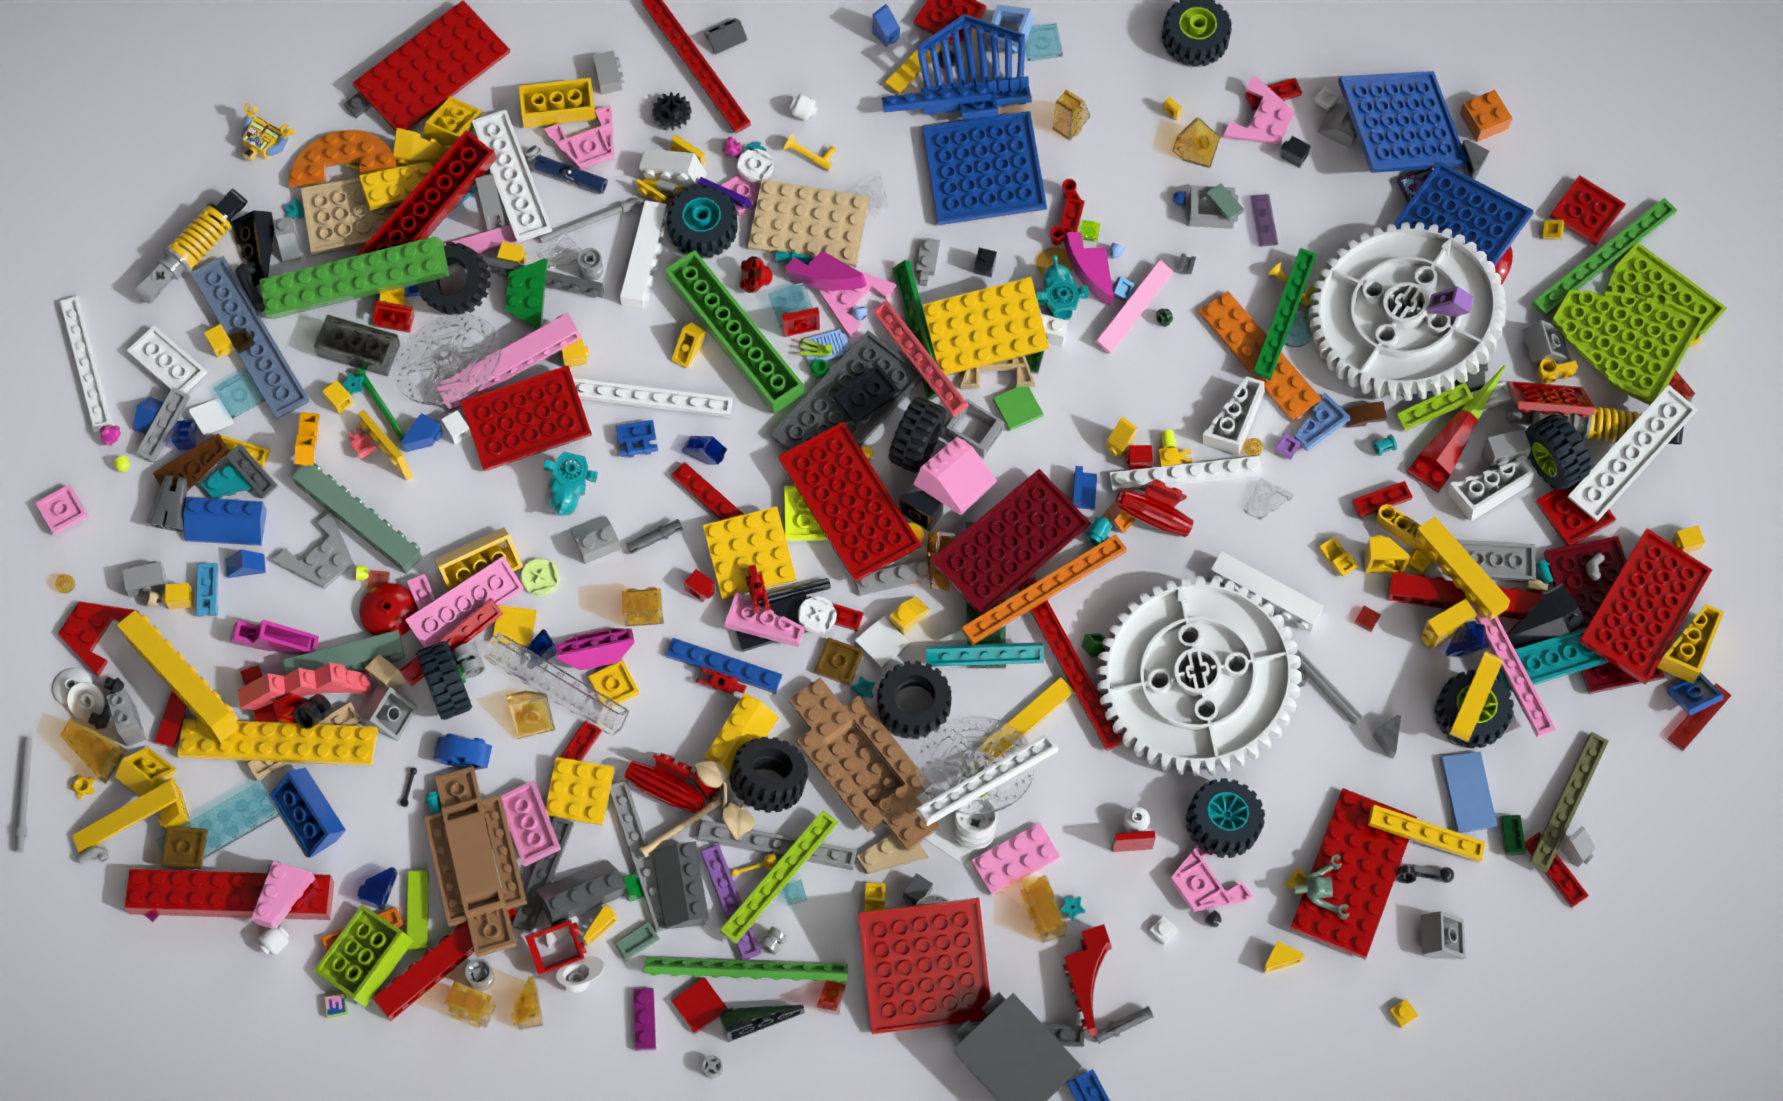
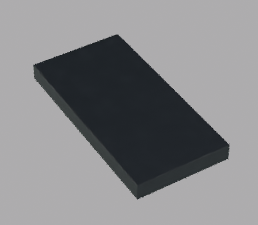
M805 593L770 603V607L774 614L780 617L784 616L799 624L798 610L807 597ZM736 631L742 652L777 642Z

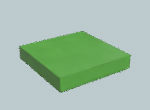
M1016 387L993 397V402L1009 431L1043 417L1044 413L1029 387Z

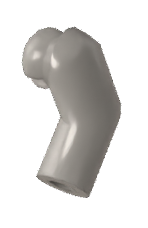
M1597 553L1586 564L1587 575L1594 581L1601 577L1598 565L1605 560L1601 553Z
M90 847L79 854L77 859L81 864H84L93 857H98L99 861L104 862L108 860L109 854L108 850L104 847Z

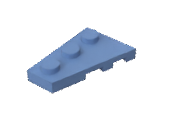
M1324 393L1322 400L1314 407L1309 418L1305 420L1295 434V439L1301 442V446L1306 451H1309L1350 421V416L1332 398Z

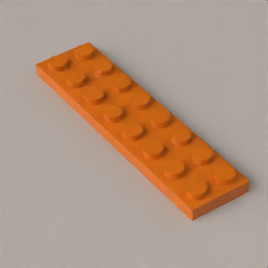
M1229 291L1199 310L1198 314L1253 378L1264 381L1266 393L1291 422L1312 409L1322 400L1282 352L1270 381L1253 374L1267 335Z

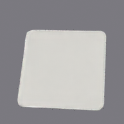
M214 399L189 410L204 435L234 424L220 399Z

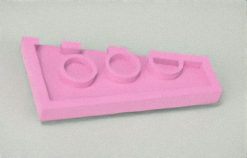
M737 592L724 623L725 628L799 647L805 627L788 618L780 617L774 614V611H766V609L760 606L759 612L754 613L751 599L747 600Z

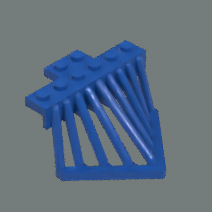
M962 15L917 45V54L925 87L921 88V93L924 91L933 92L942 89L951 90L960 87L968 88L978 85H989L992 101L923 108L924 115L960 111L962 120H973L981 117L991 118L998 116L997 106L1024 105L1032 102L1029 77L1024 76L1025 34L968 15ZM970 27L975 28L977 32L982 80L979 82L975 69ZM962 28L970 83H966L959 39V30ZM984 32L991 34L993 80H990L988 76ZM951 35L959 84H955L950 59L948 37ZM998 36L1005 38L1004 79H1000ZM1012 41L1018 43L1017 76L1012 78ZM941 43L947 85L943 84L936 46ZM929 50L936 83L935 87L931 85L925 53Z

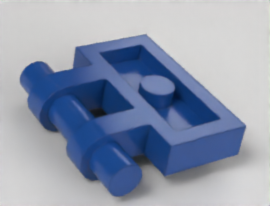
M653 420L616 426L619 446L627 445V449L620 450L621 457L628 456L631 458L634 455L644 453L645 455H650L651 452L658 451L657 444H649V441L656 440ZM644 442V446L634 448L632 446L633 443Z

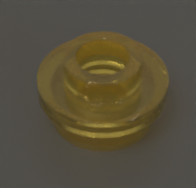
M1251 438L1246 441L1244 450L1250 456H1258L1263 451V443L1257 438ZM1255 446L1257 449L1252 450L1250 447Z
M64 574L57 578L55 586L59 592L69 593L75 587V580L72 576ZM64 583H69L68 586L63 587Z

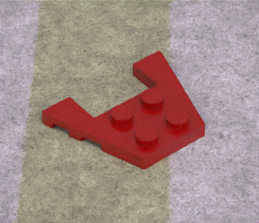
M79 601L58 634L93 673L99 677L108 661L92 651L113 620L120 623L135 610Z

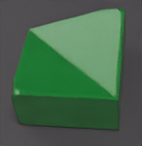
M1101 633L1085 634L1082 648L1091 657L1107 652L1102 645L1105 637Z
M637 874L623 878L626 885L625 891L630 902L644 897Z

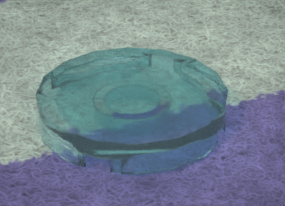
M1295 313L1284 345L1299 348L1311 340L1313 333L1310 330V320L1305 314Z

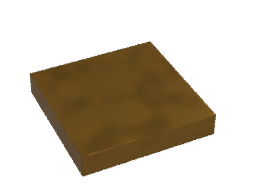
M828 637L815 667L814 674L851 686L864 655V650Z
M167 826L161 866L202 869L208 830Z

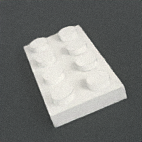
M152 326L127 349L129 355L170 390L173 387L187 393L207 374V371L156 326Z

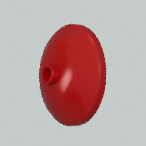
M382 583L374 586L364 595L360 603L359 615L364 628L373 636L397 630L400 636L410 630L405 619L416 613L418 607L411 591L397 583ZM389 604L391 607L387 610L384 609V606Z

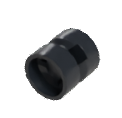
M315 694L295 708L294 717L301 727L311 729L331 714L332 707L326 697L321 694Z

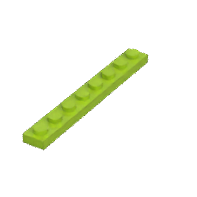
M822 810L721 928L720 932L734 944H737L836 828L838 821Z

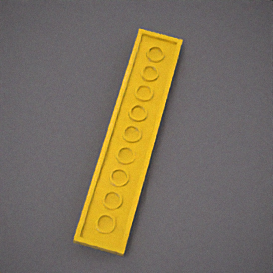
M184 719L177 751L179 758L373 766L378 728L371 726L317 724L311 729H305L298 723L236 721L239 729L220 743L199 719Z

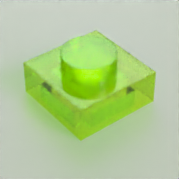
M1082 220V239L1098 242L1101 223Z

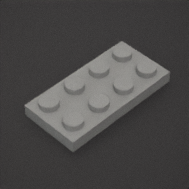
M1458 540L1461 546L1492 580L1518 582L1536 580L1535 544Z

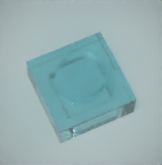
M802 880L788 883L784 887L783 891L788 906L807 900Z

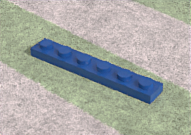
M978 85L976 87H960L951 90L942 89L933 92L906 93L905 95L898 96L888 95L887 97H882V106L884 113L992 101L989 85Z
M672 638L666 653L667 658L697 668L703 666L725 675L739 678L738 682L776 694L782 679V674L676 638Z

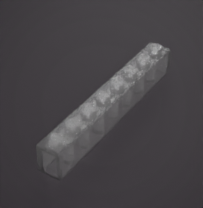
M498 633L490 639L483 657L489 660L491 664L499 666L507 674L513 675L520 679L522 683L535 688L540 694L550 697L555 703L568 708L573 714L583 717L588 723L601 728L606 734L613 736L622 730L630 710L504 634Z

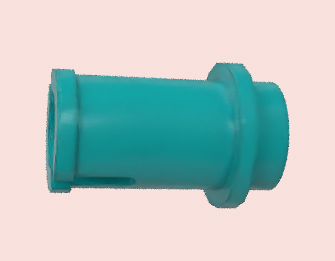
M1546 560L1536 563V571H1538L1541 581L1548 585L1552 584L1554 579L1548 567L1549 563Z
M437 792L426 794L425 803H428L431 814L441 813L442 807Z

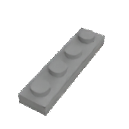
M172 387L136 452L137 455L155 462L187 405L190 395Z
M925 559L876 571L857 581L856 585L859 596L931 580L934 579L930 560Z

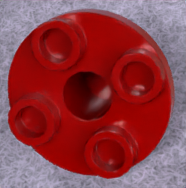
M751 256L747 260L742 261L740 266L742 270L739 284L740 289L747 293H756L763 285L768 286L772 282V271L770 267L764 266V262L760 257Z

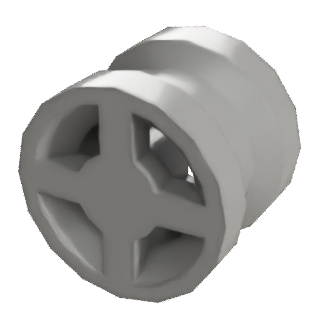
M708 1056L702 1062V1070L707 1078L716 1079L722 1074L723 1065L717 1056Z

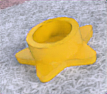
M79 774L78 779L70 786V789L77 792L78 799H82L86 794H94L92 785L95 778L87 779Z

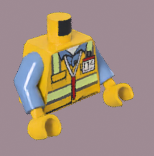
M247 103L244 106V111L247 115L244 117L242 127V140L247 150L243 153V156L247 160L252 161L256 155L263 159H268L270 156L281 153L288 141V136L294 134V129L289 128L287 131L289 127L287 124H283L278 129L258 116L253 117V114L257 113L258 108L253 106L252 111H250V104Z

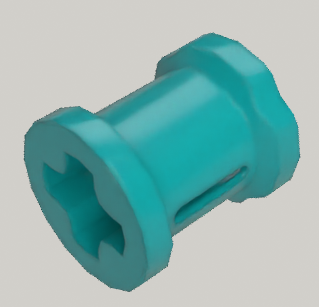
M1390 434L1382 440H1374L1373 448L1375 453L1381 456L1384 452L1397 450V443L1394 436Z

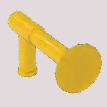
M794 134L788 138L783 150L793 149L827 171L831 169L833 164L828 161L837 151L834 146H830L825 155L820 157L798 144L794 140Z
M1280 262L1267 276L1273 275L1286 285L1288 277L1283 273L1281 269L1282 262ZM1313 285L1302 294L1300 300L1306 308L1310 306L1309 297L1314 294Z

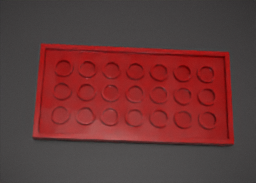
M462 0L352 84L395 132L397 128L409 130L441 106L449 97H453L510 53V49L471 7Z
M844 422L778 456L779 462L854 582L865 578L921 547L920 541Z
M1646 528L1578 642L1646 685L1711 574L1712 569Z
M1342 788L1311 873L1319 871L1330 864V860L1334 855L1341 857L1339 860L1333 861L1335 864H1342L1339 869H1332L1321 876L1331 877L1333 897L1321 898V900L1337 907L1343 904L1347 905L1348 909L1341 910L1343 914L1348 913L1349 916L1346 919H1340L1336 912L1314 904L1308 898L1307 893H1303L1289 930L1366 960L1409 841L1407 838L1368 826L1371 807L1376 805L1415 819L1417 817Z

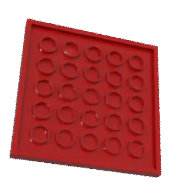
M979 897L858 912L872 1034L959 1024L968 1020L971 1022L983 1021L988 1017L982 1010V1007L991 999Z

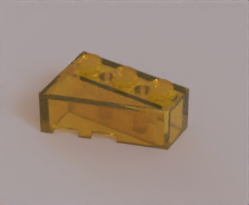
M1067 89L1055 103L1053 130L1071 141L1074 136L1077 137L1080 134L1082 126L1091 115L1085 101Z
M72 718L69 719L60 734L95 776L105 784L127 751L121 745Z
M1046 875L1023 882L1020 893L1023 901H1027L1029 905L1027 912L1030 920L1034 919L1036 924L1034 927L1036 937L1041 938L1042 943L1065 936L1068 925L1066 920L1063 921L1061 918L1060 906L1055 902V895Z

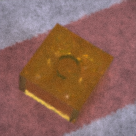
M647 587L644 590L629 588L626 591H622V610L625 627L664 624L661 588Z
M454 981L444 1002L452 1018L459 1021L462 1018L468 1020V1024L476 1028H480V1026L486 1028L496 1008L491 995Z

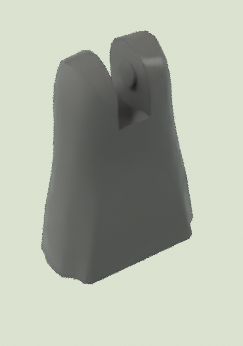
M166 475L162 481L147 525L154 528L184 532L187 478L179 477L176 490L172 491L174 476Z

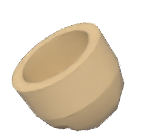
M149 591L146 606H158L160 602L157 599H162L161 595L157 592Z

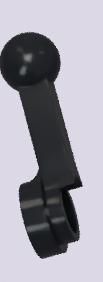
M1413 864V867L1409 865L1400 866L1397 870L1396 879L1405 884L1415 882L1416 877L1438 879L1444 883H1449L1454 879L1455 875L1454 871L1449 867L1440 869Z

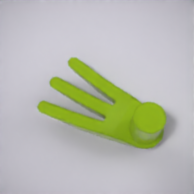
M803 339V342L813 347L800 346L803 349L813 351H801V355L815 357L829 356L832 354L833 349L831 344L825 346L807 339Z

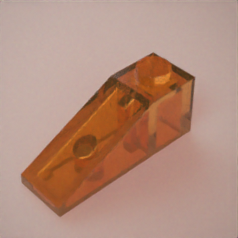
M935 531L928 535L927 560L930 589L950 590V583L930 563V560L955 540V534Z

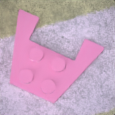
M1253 75L1246 88V92L1262 98V101L1248 128L1230 121L1223 137L1280 145L1295 111L1259 78Z
M611 105L595 110L601 126L566 138L560 123L544 129L545 134L579 170L614 158Z
M861 272L867 284L864 288L839 291L820 289L819 294L831 312L834 313L839 324L843 326L847 336L851 338L861 327V323L848 314L852 307L871 289L887 300L897 289L896 284Z
M1197 846L1170 878V881L1192 912L1245 902L1253 897L1243 882L1225 891L1203 860V858L1209 855L1207 850L1204 848L1201 850Z

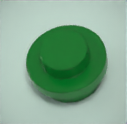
M822 359L815 360L810 367L811 373L815 377H824L829 372L828 363Z

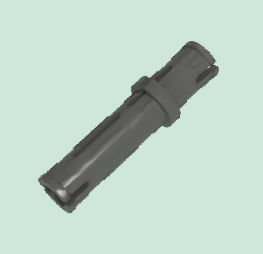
M676 519L664 526H658V529L626 543L632 555L657 541L668 539V536L683 530L679 519Z
M1146 1006L1116 1022L1111 1021L1108 1026L1097 1030L1098 1035H1095L1098 1044L1113 1036L1118 1037L1120 1036L1119 1033L1154 1018L1150 1007Z

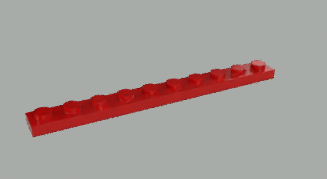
M641 0L644 8L735 134L751 126L748 117L664 1Z
M1035 576L1018 587L1019 592L1036 583ZM1048 600L1031 609V614L1105 750L1108 751L1123 744L1121 733L1115 734L1113 731L1114 721H1107L1105 717L1107 708L1106 706H1101V697Z

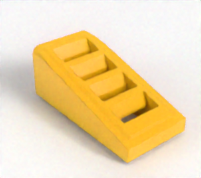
M607 904L603 906L583 937L584 943L587 946L593 943L618 920L616 913Z

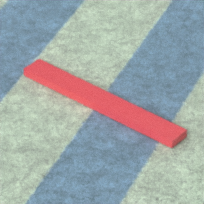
M885 300L872 311L952 416L956 417L969 404L892 305Z

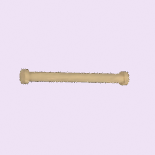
M715 796L713 801L702 807L700 811L695 812L645 847L641 846L638 848L644 858L648 857L650 852L715 808L722 807L721 799Z

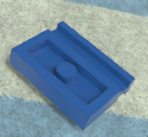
M1094 1069L1066 1083L1075 1101H1110Z

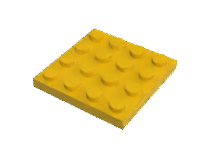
M777 506L703 525L722 600L735 597L736 592L741 595L749 593L745 577L749 576V565L755 564L758 574L763 575L765 588L797 581Z

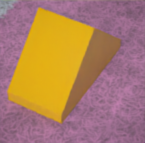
M1277 941L1263 969L1264 974L1302 963L1305 958L1304 953Z

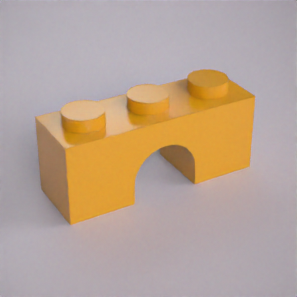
M300 412L294 464L314 466L319 435V413Z

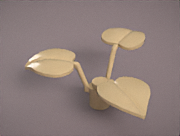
M702 761L695 764L694 769L699 779L705 785L717 788L723 784L722 807L724 810L721 820L725 823L735 840L739 839L753 828L755 820L748 811L743 810L746 806L744 802L741 806L736 802L727 803V782L725 780L730 775L728 770L722 764L714 761Z

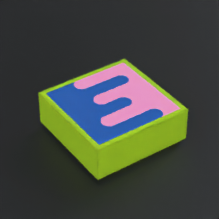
M345 993L324 997L327 1018L348 1015Z

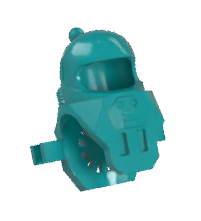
M1054 255L1052 256L1054 265L1045 269L1043 273L1044 288H1042L1041 292L1036 293L1038 305L1045 304L1046 309L1052 313L1053 317L1070 320L1073 315L1072 310H1076L1079 299L1089 298L1088 286L1078 288L1069 269L1064 265L1058 264V257Z
M563 452L556 459L555 463L545 460L543 470L553 472L548 487L551 488L549 496L550 509L557 515L568 516L575 511L580 496L585 495L586 480L596 483L598 472L588 471L585 456Z

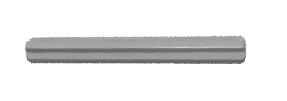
M1298 649L1295 655L1300 657V668L1354 724L1359 723L1363 715Z

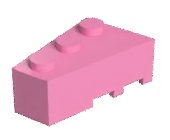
M273 861L252 915L254 922L261 926L276 929L290 912L291 907L298 898L302 897L305 889L316 879L313 873Z

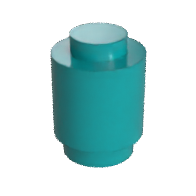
M1102 516L1100 518L1096 517L1087 532V541L1095 546L1104 542L1112 528L1110 520Z

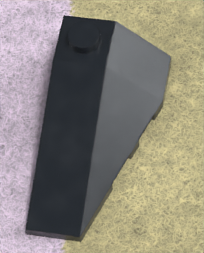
M253 210L232 222L234 224L235 242L240 244L242 249L241 257L246 259L247 264L251 263L254 265L255 274L251 275L254 287L260 285L259 280L268 278L274 223L272 212Z

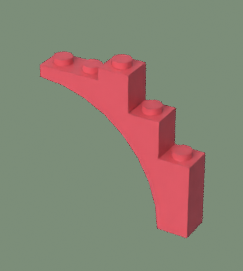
M328 663L315 671L298 668L285 676L267 673L238 689L240 708L256 711L273 704L274 701L290 693L298 696L322 693H357L368 695L372 693L370 674L346 670L345 665Z

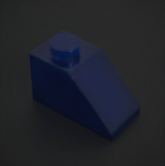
M690 436L682 452L707 465H719L723 461L728 449L713 436Z
M1471 621L1465 623V626L1458 628L1445 652L1446 656L1458 658L1488 648L1489 643L1485 625Z
M390 867L365 880L364 885L359 887L357 894L361 904L385 910L398 876L396 868Z

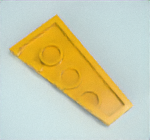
M365 410L359 412L358 415L361 419L359 424L364 431L368 430V434L373 442L379 444L380 450L388 456L391 463L397 467L407 481L412 478L413 475L403 454Z

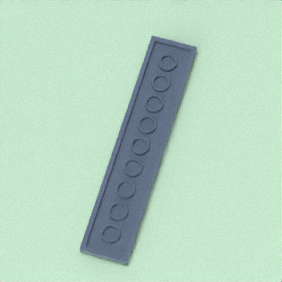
M222 256L192 271L191 276L228 337L246 328L255 342L254 346L240 354L237 352L276 420L309 403L308 396L225 257Z

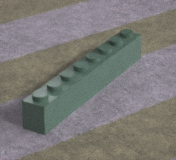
M314 463V466L302 465L296 471L292 478L300 489L331 512L404 573L407 574L422 558L421 549L416 543L408 542L406 536L398 530L396 532L393 530L392 525L386 519L382 521L375 510L372 508L367 509L360 498L352 497L350 491L342 485L340 487L336 484L337 481L330 474L326 476L319 465Z

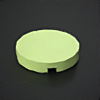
M533 559L523 568L521 583L530 594L545 596L557 587L559 571L556 565L547 559Z

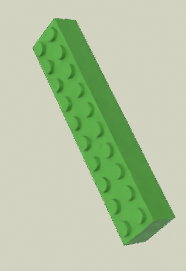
M435 236L260 279L259 281L266 316L277 319L449 277L443 240Z
M695 250L664 269L666 281L702 326L708 330L707 332L773 414H776L804 395V384Z

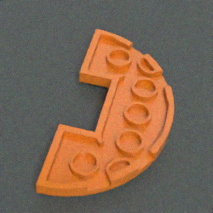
M360 130L337 131L315 140L299 154L292 165L288 184L290 188L326 182V167L359 162L360 173L364 175L397 168V164L389 146L376 135Z

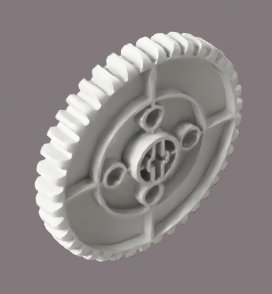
M1403 222L1401 229H1396L1394 224H1388L1387 232H1383L1381 228L1377 227L1373 230L1374 236L1370 237L1367 233L1360 234L1361 242L1357 243L1355 240L1348 241V251L1339 248L1336 251L1337 259L1329 258L1327 269L1320 271V280L1314 283V294L1310 296V330L1313 335L1314 345L1316 348H1319V356L1326 360L1327 367L1330 370H1336L1337 377L1340 380L1348 378V385L1352 388L1360 384L1361 392L1365 394L1375 389V396L1377 398H1382L1385 392L1389 393L1390 400L1394 401L1398 398L1399 394H1404L1405 401H1411L1415 393H1418L1421 400L1426 399L1427 391H1432L1435 396L1441 395V387L1443 386L1450 391L1455 389V380H1458L1460 383L1467 382V372L1477 374L1479 372V363L1486 364L1489 361V353H1494L1497 349L1496 341L1502 338V327L1505 325L1506 312L1505 291L1503 286H1501V277L1498 273H1495V265L1487 261L1485 252H1477V245L1474 242H1468L1465 245V236L1461 234L1452 238L1451 229L1447 228L1442 233H1438V225L1433 224L1429 230H1424V224L1420 222L1416 224L1415 229H1410L1408 222ZM1459 286L1474 296L1470 313L1454 317L1427 311L1430 297L1433 293ZM1438 325H1443V326H1444V327H1441V328H1436V326H1438ZM1386 338L1392 339L1390 341H1383Z
M1198 576L1194 585H1191L1188 577L1182 578V583L1179 587L1176 586L1173 580L1167 581L1168 590L1163 591L1160 586L1156 585L1153 587V597L1143 592L1140 594L1141 605H1137L1134 602L1128 604L1130 615L1125 613L1117 615L1120 626L1111 625L1109 633L1112 638H1105L1102 642L1107 652H1102L1098 655L1099 663L1102 666L1097 668L1096 674L1102 680L1097 684V690L1099 694L1103 695L1100 698L1101 706H1106L1107 708L1105 717L1107 721H1114L1113 731L1115 734L1121 733V735H1124L1123 744L1126 747L1135 745L1134 752L1137 757L1144 756L1147 753L1150 765L1156 764L1161 759L1164 771H1168L1173 764H1176L1178 774L1180 775L1186 772L1187 767H1192L1194 776L1200 775L1202 767H1207L1209 775H1215L1217 765H1221L1225 772H1230V762L1234 760L1237 765L1243 767L1245 766V755L1248 754L1254 760L1259 758L1258 746L1265 750L1271 748L1269 736L1279 739L1282 736L1279 725L1288 726L1290 724V717L1287 713L1296 711V702L1293 699L1300 696V688L1296 684L1302 681V674L1297 670L1301 666L1300 657L1295 655L1298 650L1297 643L1290 641L1292 631L1288 627H1283L1284 618L1281 615L1273 616L1274 606L1269 603L1262 606V596L1259 594L1249 599L1248 587L1243 586L1236 592L1233 581H1228L1225 587H1221L1219 578L1214 577L1210 585H1206L1204 576ZM1189 634H1194L1198 637L1193 643L1183 641L1184 637ZM1199 662L1204 688H1198L1193 663ZM1234 663H1242L1245 666L1239 672H1234L1230 669V666ZM1209 665H1211L1213 679H1215L1212 683ZM1185 669L1189 686L1186 685L1185 674L1183 672ZM1158 679H1165L1168 682L1163 688H1156L1153 686V683ZM1207 707L1215 711L1210 717H1203L1199 714L1203 708Z

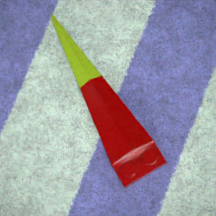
M1505 365L1473 397L1474 400L1467 403L1418 454L1407 470L1409 475L1437 493L1441 491L1455 468L1505 370Z

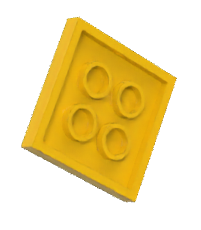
M556 757L546 803L548 816L603 826L615 767Z

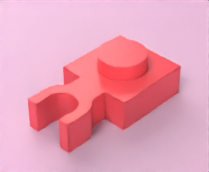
M357 426V434L352 435L350 431L347 433L352 440L350 442L351 446L359 458L362 459L377 449L368 434L362 435L360 428Z

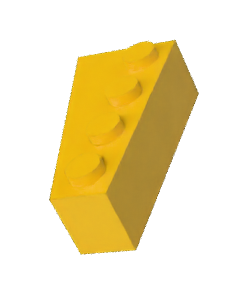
M1705 604L1682 635L1663 656L1657 668L1690 683H1694L1701 672L1724 611Z

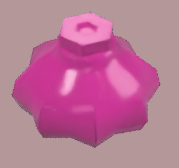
M728 137L725 147L722 149L724 155L739 158L742 153L740 148L741 142H737L735 138Z
M117 425L102 426L99 431L102 444L105 446H112L121 435L120 427Z

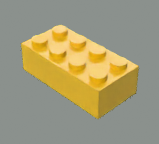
M591 78L519 86L524 128L596 120Z

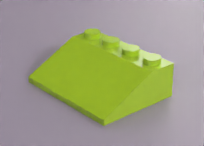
M361 905L316 966L314 972L366 1008L414 940L402 930L364 905Z

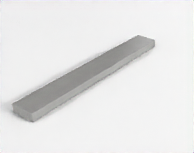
M623 780L611 785L610 795L656 933L666 929L664 927L654 861L651 852L648 854V857L644 858L638 849L641 846L645 847L648 843L627 780Z
M701 820L697 836L698 841L765 854L775 853L776 856L781 857L798 840V838L753 829L735 840L725 824ZM822 843L807 862L853 870L857 850Z

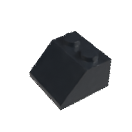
M918 491L900 495L899 510L903 516L931 532L943 515V503L925 491Z

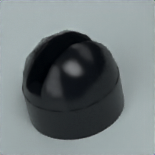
M1214 909L1204 922L1211 927H1218L1219 924L1217 922L1221 923L1222 917Z

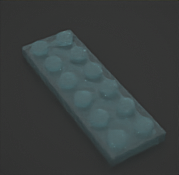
M261 780L180 827L208 830L204 854L205 859L282 814ZM166 835L155 840L162 854ZM170 867L171 870H186V869H187V868H174V867Z

